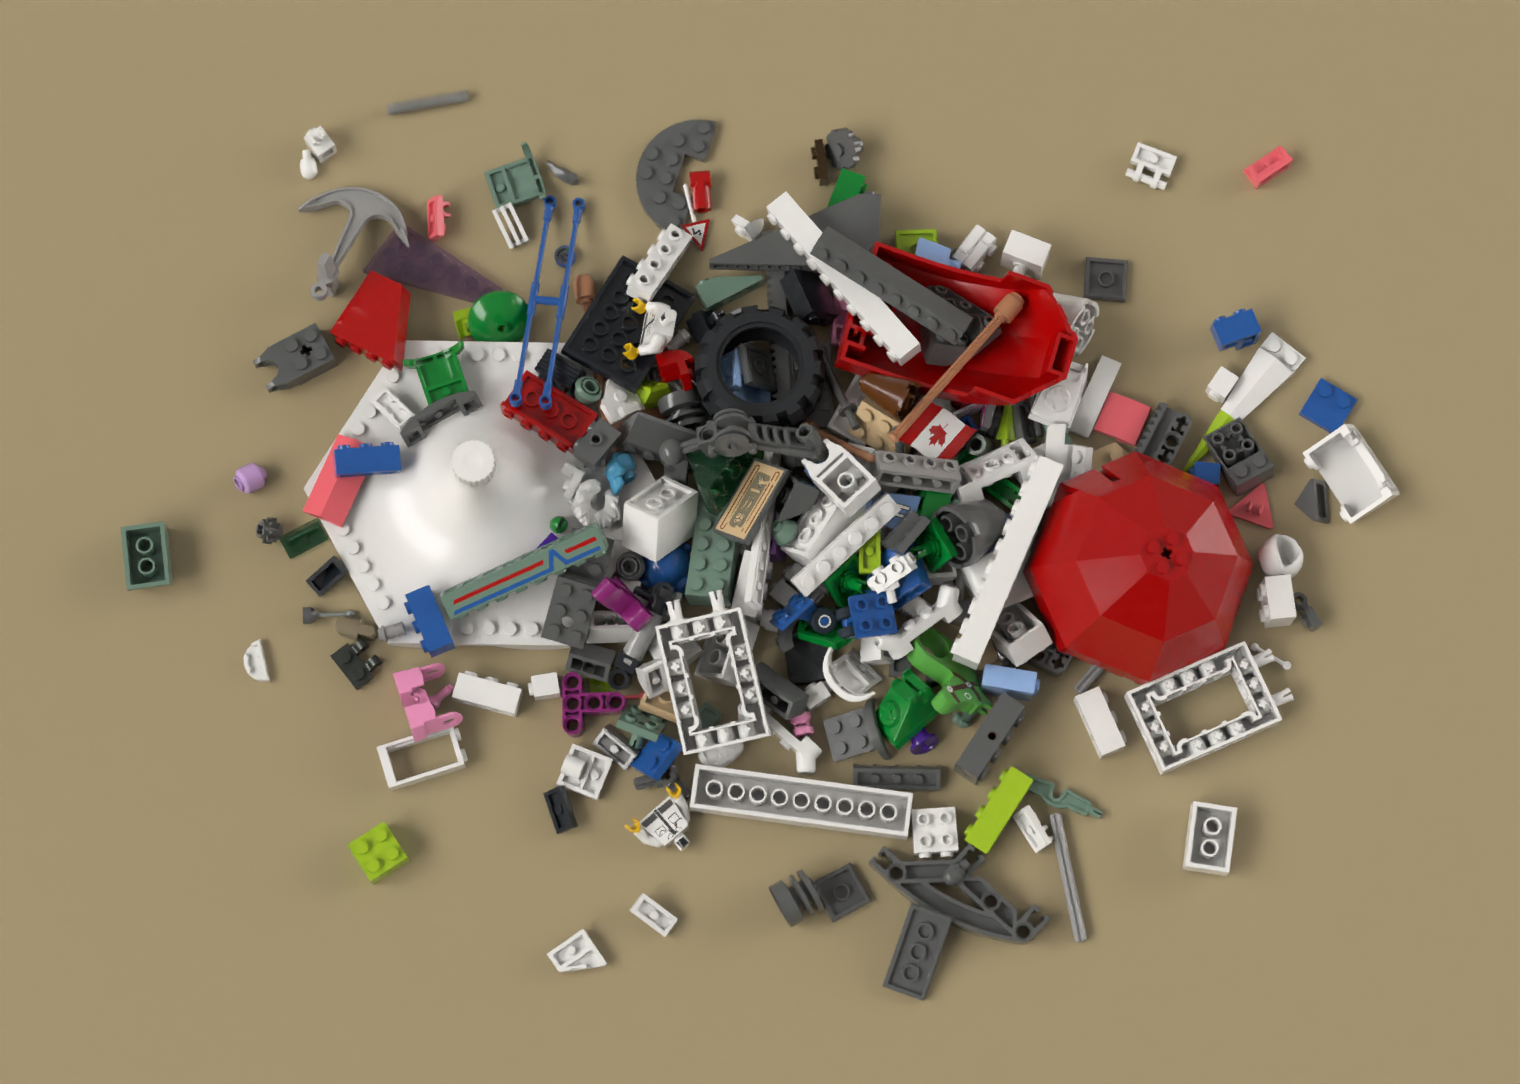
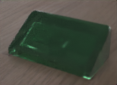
M315 518L282 535L279 540L289 558L292 559L328 540L318 519Z

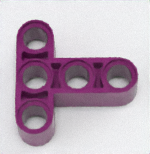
M616 576L612 580L605 577L591 592L601 604L619 614L636 632H639L653 618L651 612Z
M575 672L567 673L563 677L562 725L570 737L577 738L584 733L585 716L621 715L628 705L624 696L619 692L585 693L584 681ZM572 679L579 680L575 688H569L568 686ZM615 699L622 700V704L618 708H612L611 706ZM577 700L579 702L578 707L574 710L569 709L570 702ZM593 700H600L598 708H590V703ZM572 722L579 723V727L575 731H569V725Z

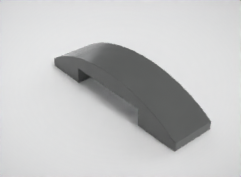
M475 391L460 392L444 397L417 413L405 425L400 435L409 448L426 438L424 431L460 410L465 416L483 405Z

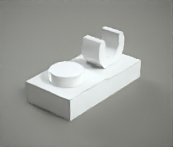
M1030 805L1022 808L1013 816V819L1035 853L1042 851L1052 843L1054 836L1048 837L1045 832L1049 827L1047 825L1041 826L1037 815L1033 812Z
M644 893L639 896L629 910L663 937H666L678 920Z

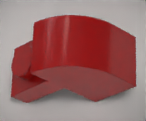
M668 350L655 354L658 371L663 383L680 379L684 391L693 389L691 380H695V367L691 354L683 350Z

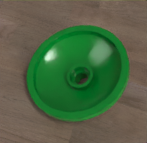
M493 291L481 296L472 305L468 314V327L471 335L479 342L521 341L525 334L528 304L519 295L509 291Z

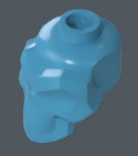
M616 452L611 455L606 467L607 469L604 471V476L607 477L615 495L619 494L623 485L637 478L635 474L637 465L629 453L621 454V452Z

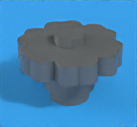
M846 127L831 130L830 134L827 135L828 143L825 144L827 158L832 159V166L838 170L854 168L859 163L858 155L863 150L862 140L859 137H855L854 132Z

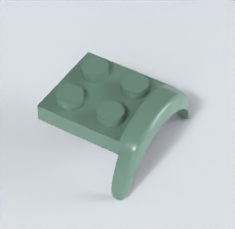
M526 142L521 144L525 158L484 172L496 209L510 202L515 207L538 198L541 201L547 197L535 159Z

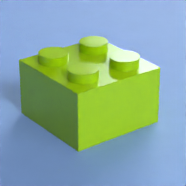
M385 821L347 845L373 885L410 861Z

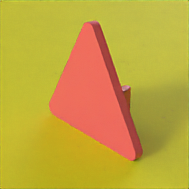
M1260 484L1229 509L1234 517L1267 529L1273 528L1265 484Z

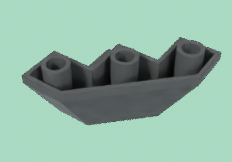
M927 285V289L973 317L956 346L922 324L920 325L921 352L925 363L949 366L960 357L991 322L994 316L949 288L941 285ZM1000 326L972 357L1001 334Z

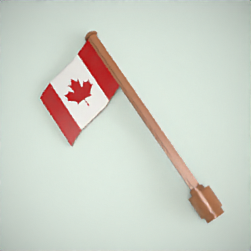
M1011 292L993 309L995 315L991 322L892 433H889L888 436L892 442L898 443L901 441L926 457L951 460L972 437L977 429L965 425L948 410L932 403V401L1001 324H1009L1023 309L1025 301L1019 294Z

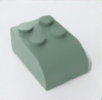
M164 521L121 527L127 590L133 591L172 585L173 571L169 532Z

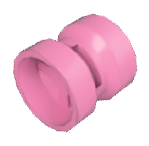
M804 712L790 719V723L794 728L792 734L795 738H803L814 734L813 726L810 725V712Z

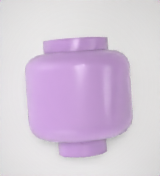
M249 463L237 469L235 472L236 476L233 477L234 483L240 492L251 494L265 486L267 474L262 466L259 467L255 463Z

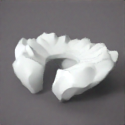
M589 479L581 483L576 491L573 501L575 516L579 519V523L584 526L598 521L602 530L605 528L609 529L616 520L621 519L622 510L619 505V494L615 495L612 489L606 490L602 494L605 497V505L601 510L596 511L591 507L590 501L593 495L600 492L601 483L596 479Z

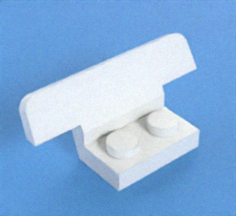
M1052 423L1048 425L1046 432L1044 457L1064 465L1047 504L1049 507L1052 506L1059 483L1090 471L1092 466L1093 448L1065 444L1066 424Z

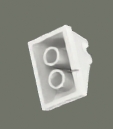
M1071 362L1067 379L1037 394L1028 419L1047 426L1052 423L1066 424V433H1068L1088 384V363L1080 365Z

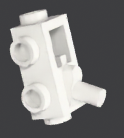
M910 552L903 556L898 553L889 560L890 565L885 568L883 565L872 571L874 576L867 580L869 587L876 591L877 594L886 591L889 604L897 602L894 589L900 586L898 581L918 568L915 564L916 559Z

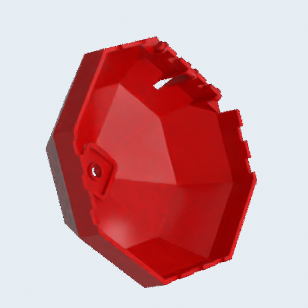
M1134 451L1102 465L1103 470L1100 472L1092 469L1059 483L1052 506L1044 511L1023 573L1058 651L1077 657L1079 660L1093 666L1096 665L1106 669V671L1117 676L1130 679L1139 685H1144L1225 649L1254 564L1217 485ZM1114 478H1117V479H1118V480L1115 481V482H1112V481H1111V480L1114 479ZM1162 548L1170 551L1169 560L1166 557L1162 558Z

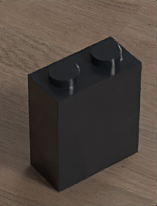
M792 269L780 280V283L795 317L798 316L809 325L830 326L840 313L828 287L819 277L821 274Z

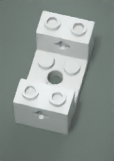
M1020 438L959 465L961 482L953 497L962 503L983 500L982 487L990 486L994 482L1002 478L1011 477L1012 475L1022 485L1025 479H1030L1027 476L1033 459L1037 461L1038 456L1023 438Z

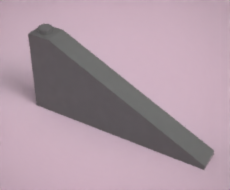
M872 191L864 192V194L853 196L808 217L822 233L829 226L869 251L876 241L880 242L881 194H876ZM781 228L715 256L709 261L710 270L791 271L792 269L818 272L817 269L813 271L806 262L808 259L803 254L800 256L793 248L794 243L790 239L787 241L780 233Z

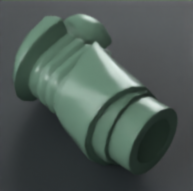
M955 712L952 716V722L956 723L957 727L968 728L972 726L970 723L978 712H974L972 715L965 712Z

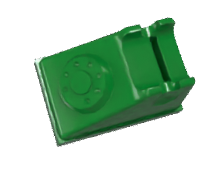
M910 668L902 672L903 675L900 679L895 678L891 682L888 692L876 710L882 736L897 750L940 714L931 704L932 699L936 695Z

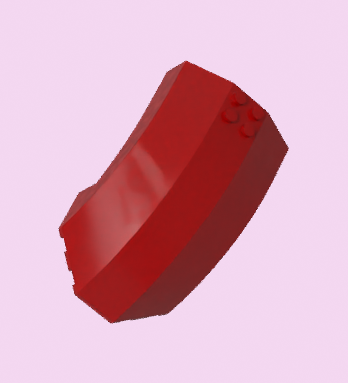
M878 241L870 248V253L927 288V285H941L949 288L992 316L995 315L993 309L1011 292H1016L1025 301L1023 309L1009 324L1004 323L1000 325L1001 334L972 357L936 398L981 405H1014L1067 379L1078 337L1075 331H1072L1067 321L1068 318L1061 305L1056 301L1053 295L1054 292L1049 284L1013 271H1008L1003 278L958 269ZM882 300L918 340L921 347V324ZM849 311L842 328L834 361V367L859 376L871 372L919 382L921 388L918 387L917 392L921 393V395H926L952 366L926 364L921 351L902 366L897 361L892 362L886 354L887 349L884 346L879 347L873 339V333L870 330L866 332L859 323L861 321L857 315L852 316Z

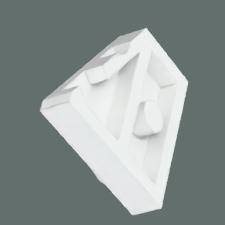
M584 929L547 953V956L559 973L607 965Z

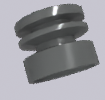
M697 388L688 391L681 389L667 394L657 401L661 417L668 418L665 421L696 432L698 427L706 425V422L709 421L705 417L707 415L706 410L699 409L702 406V399L700 394L697 393Z
M802 869L796 872L800 880L799 882H797L792 874L789 875L790 887H787L782 880L769 887L773 899L791 928L804 921L801 910L805 909L810 916H813L812 904L819 912L824 909L818 889L812 879Z

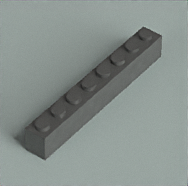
M829 226L826 227L810 252L814 257L955 346L973 317Z

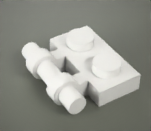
M1138 142L1130 161L1131 164L1137 166V169L1135 171L1128 168L1125 176L1133 178L1132 181L1137 183L1141 181L1149 184L1150 188L1165 190L1167 182L1159 179L1161 175L1170 177L1177 156ZM1143 169L1155 172L1154 177L1143 174Z

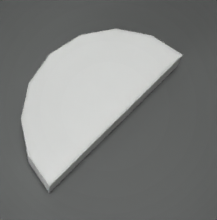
M259 639L253 642L244 654V667L253 679L261 682H270L262 641Z

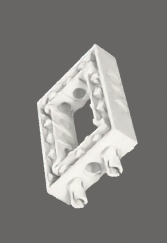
M722 589L716 590L717 600L715 592H709L713 608L711 614L690 619L683 618L680 599L673 600V602H666L671 621L668 624L655 626L684 755L771 736L742 607L728 610L725 607ZM726 634V645L730 651L731 667L735 673L736 689L739 691L742 705L741 710L745 719L703 729L683 644Z
M1243 641L1126 692L1124 696L1126 703L1160 775L1278 725L1282 721L1277 707L1293 701L1294 698L1292 694L1288 695L1291 692L1289 688L1271 695L1258 668L1275 661L1270 649L1252 656L1246 642ZM1231 674L1249 711L1241 713L1239 717L1226 722L1225 720L1219 726L1208 731L1204 729L1200 734L1192 738H1184L1177 745L1173 746L1169 738L1170 733L1169 731L1166 732L1160 719L1161 714L1159 711L1157 712L1155 707Z

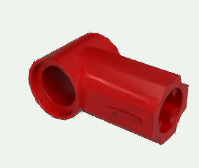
M710 170L689 172L694 212L707 213L712 211Z

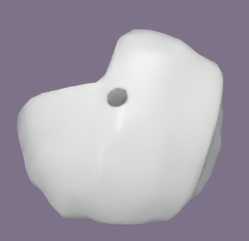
M1272 535L1258 551L1261 569L1268 577L1291 574V578L1298 574L1303 565L1304 556L1302 549L1296 540L1287 535Z

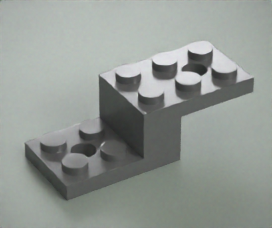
M573 528L572 532L577 531L579 529ZM606 537L609 546L605 550L606 553L592 560H586L584 564L578 567L572 565L566 568V572L557 576L541 634L542 638L583 649L594 608L598 602L591 592L605 578L615 540ZM570 617L574 625L572 627H565L562 623V618Z

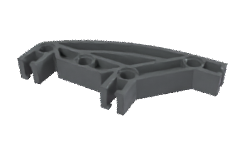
M970 843L954 860L900 861L883 846L878 855L881 857L884 854L892 863L888 869L885 870L877 864L875 856L869 861L868 865L910 902L952 916V926L981 937L1013 944H1028L1051 919L1047 915H1043L1041 917L1043 921L1035 928L1028 923L1027 919L1030 915L1041 910L1034 904L1020 920H1017L1016 908L982 877H970L985 861L986 858L982 854L976 857L978 861L964 871L966 875L955 885L979 909L961 903L932 887L931 885H948L943 880L944 871L952 864L956 863L959 865L968 852L975 851V848ZM899 869L902 872V877L900 879L892 878L890 875L891 870ZM993 897L997 905L990 908L986 906L985 899ZM1018 928H1027L1029 936L1021 938L1017 933Z

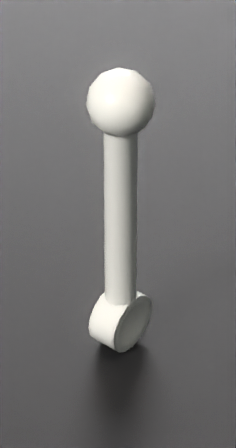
M1252 643L1250 646L1252 651L1260 653L1265 651L1257 643ZM1274 656L1275 662L1281 664L1284 670L1291 668L1289 661L1284 662Z

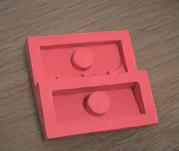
M1109 392L1094 426V431L1113 437L1118 442L1136 447L1152 409L1128 397Z

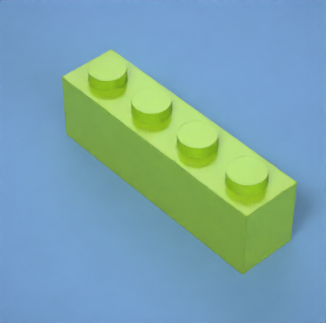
M1012 766L1009 770L1006 768L1003 770L998 778L1001 780L998 788L993 786L987 796L990 799L985 807L981 805L975 815L978 818L974 825L969 824L963 834L966 836L965 842L970 843L986 855L1034 782L1033 779Z

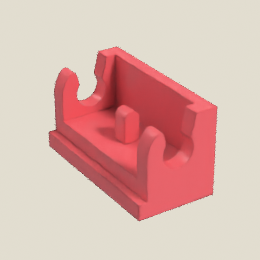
M1280 145L1252 165L1246 167L1243 172L1254 187L1258 189L1288 169L1293 159Z

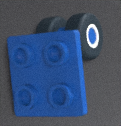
M886 591L879 594L869 593L849 596V606L834 611L837 622L843 625V628L837 631L842 639L856 638L857 640L893 635L898 632L893 605L888 603Z
M802 593L793 595L788 600L789 604L783 609L780 608L774 612L772 619L769 621L774 627L783 631L795 619L805 620L811 629L821 634L830 633L837 624L836 615L832 610L820 604L814 605V601L808 596H803Z

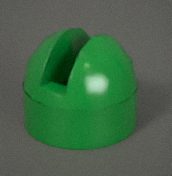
M556 516L550 521V529L556 534L563 533L568 527L567 520L562 516ZM560 519H561V520L563 521V523H562L561 528H560V530H559V529H557V527H558L559 522H560Z

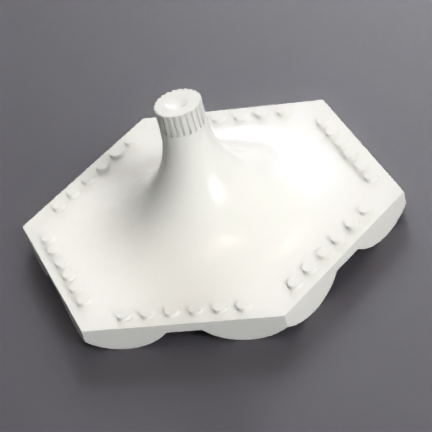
M406 340L404 359H417L433 355L454 346L459 341ZM463 341L464 349L457 357L468 390L477 393L483 406L465 416L460 410L424 431L425 439L409 448L400 435L401 431L373 406L370 401L386 386L415 415L427 407L428 403L416 369H408L403 365V369L400 372L396 369L388 370L382 367L339 434L354 438L362 443H372V447L381 446L383 442H394V445H399L401 472L399 474L366 476L342 528L324 520H321L378 628H381L382 625L386 627L403 621L406 635L388 639L387 644L399 647L422 648L420 641L424 639L421 632L416 634L412 624L415 621L413 613L408 615L404 603L407 602L405 594L429 585L455 647L497 646L527 650L570 648L569 645L541 637L557 580L555 574L548 576L547 580L536 585L534 582L528 585V588L523 592L516 593L514 591L508 594V597L503 601L496 602L494 600L488 603L489 606L483 610L477 611V609L469 612L468 616L460 620L457 618L450 620L439 596L442 591L537 549L551 532L557 538H561L570 534L573 528L581 529L585 527L576 518L574 511L570 507L571 504L568 502L569 499L563 497L565 489L562 487L567 477H569L561 473L564 464H576L585 472L579 485L589 479H596L601 483L600 492L595 494L597 501L594 502V505L591 504L594 510L599 511L605 505V497L602 494L606 490L611 489L607 477L604 476V471L607 469V464L610 461L609 457L616 452H621V454L626 452L616 450L613 453H609L605 458V466L597 467L595 471H592L590 468H584L583 463L574 457V453L560 451L552 441L546 442L542 440L534 430L528 431L520 425L518 420L514 418L512 420L508 419L502 414L500 404L502 401L505 402L514 388L523 342ZM528 342L523 374L527 370L538 376L534 368L548 348L552 350L553 343ZM558 343L557 353L582 367L587 373V377L594 378L592 370L561 354L565 343ZM566 392V394H567L568 396H570V397H572L573 399H575L576 401H578V400L575 398L574 394L572 395V394ZM598 401L583 404L598 413L599 417L595 421L598 422L600 419ZM333 444L303 488L308 498ZM636 453L630 455L637 465L635 470L637 478L623 485L619 492V505L622 510L621 519L616 520L611 528L602 530L605 537L615 540L605 577L610 579L616 573V562L619 556L631 551L622 546L624 503L655 482L644 459ZM556 516H562L568 522L566 531L560 534H556L550 529V521ZM560 519L559 525H558V527H557V529H559V530H560L561 525H562V523H563V521H562L561 519ZM594 556L587 558L586 560H592ZM570 617L562 618V623L565 627H572L574 625Z

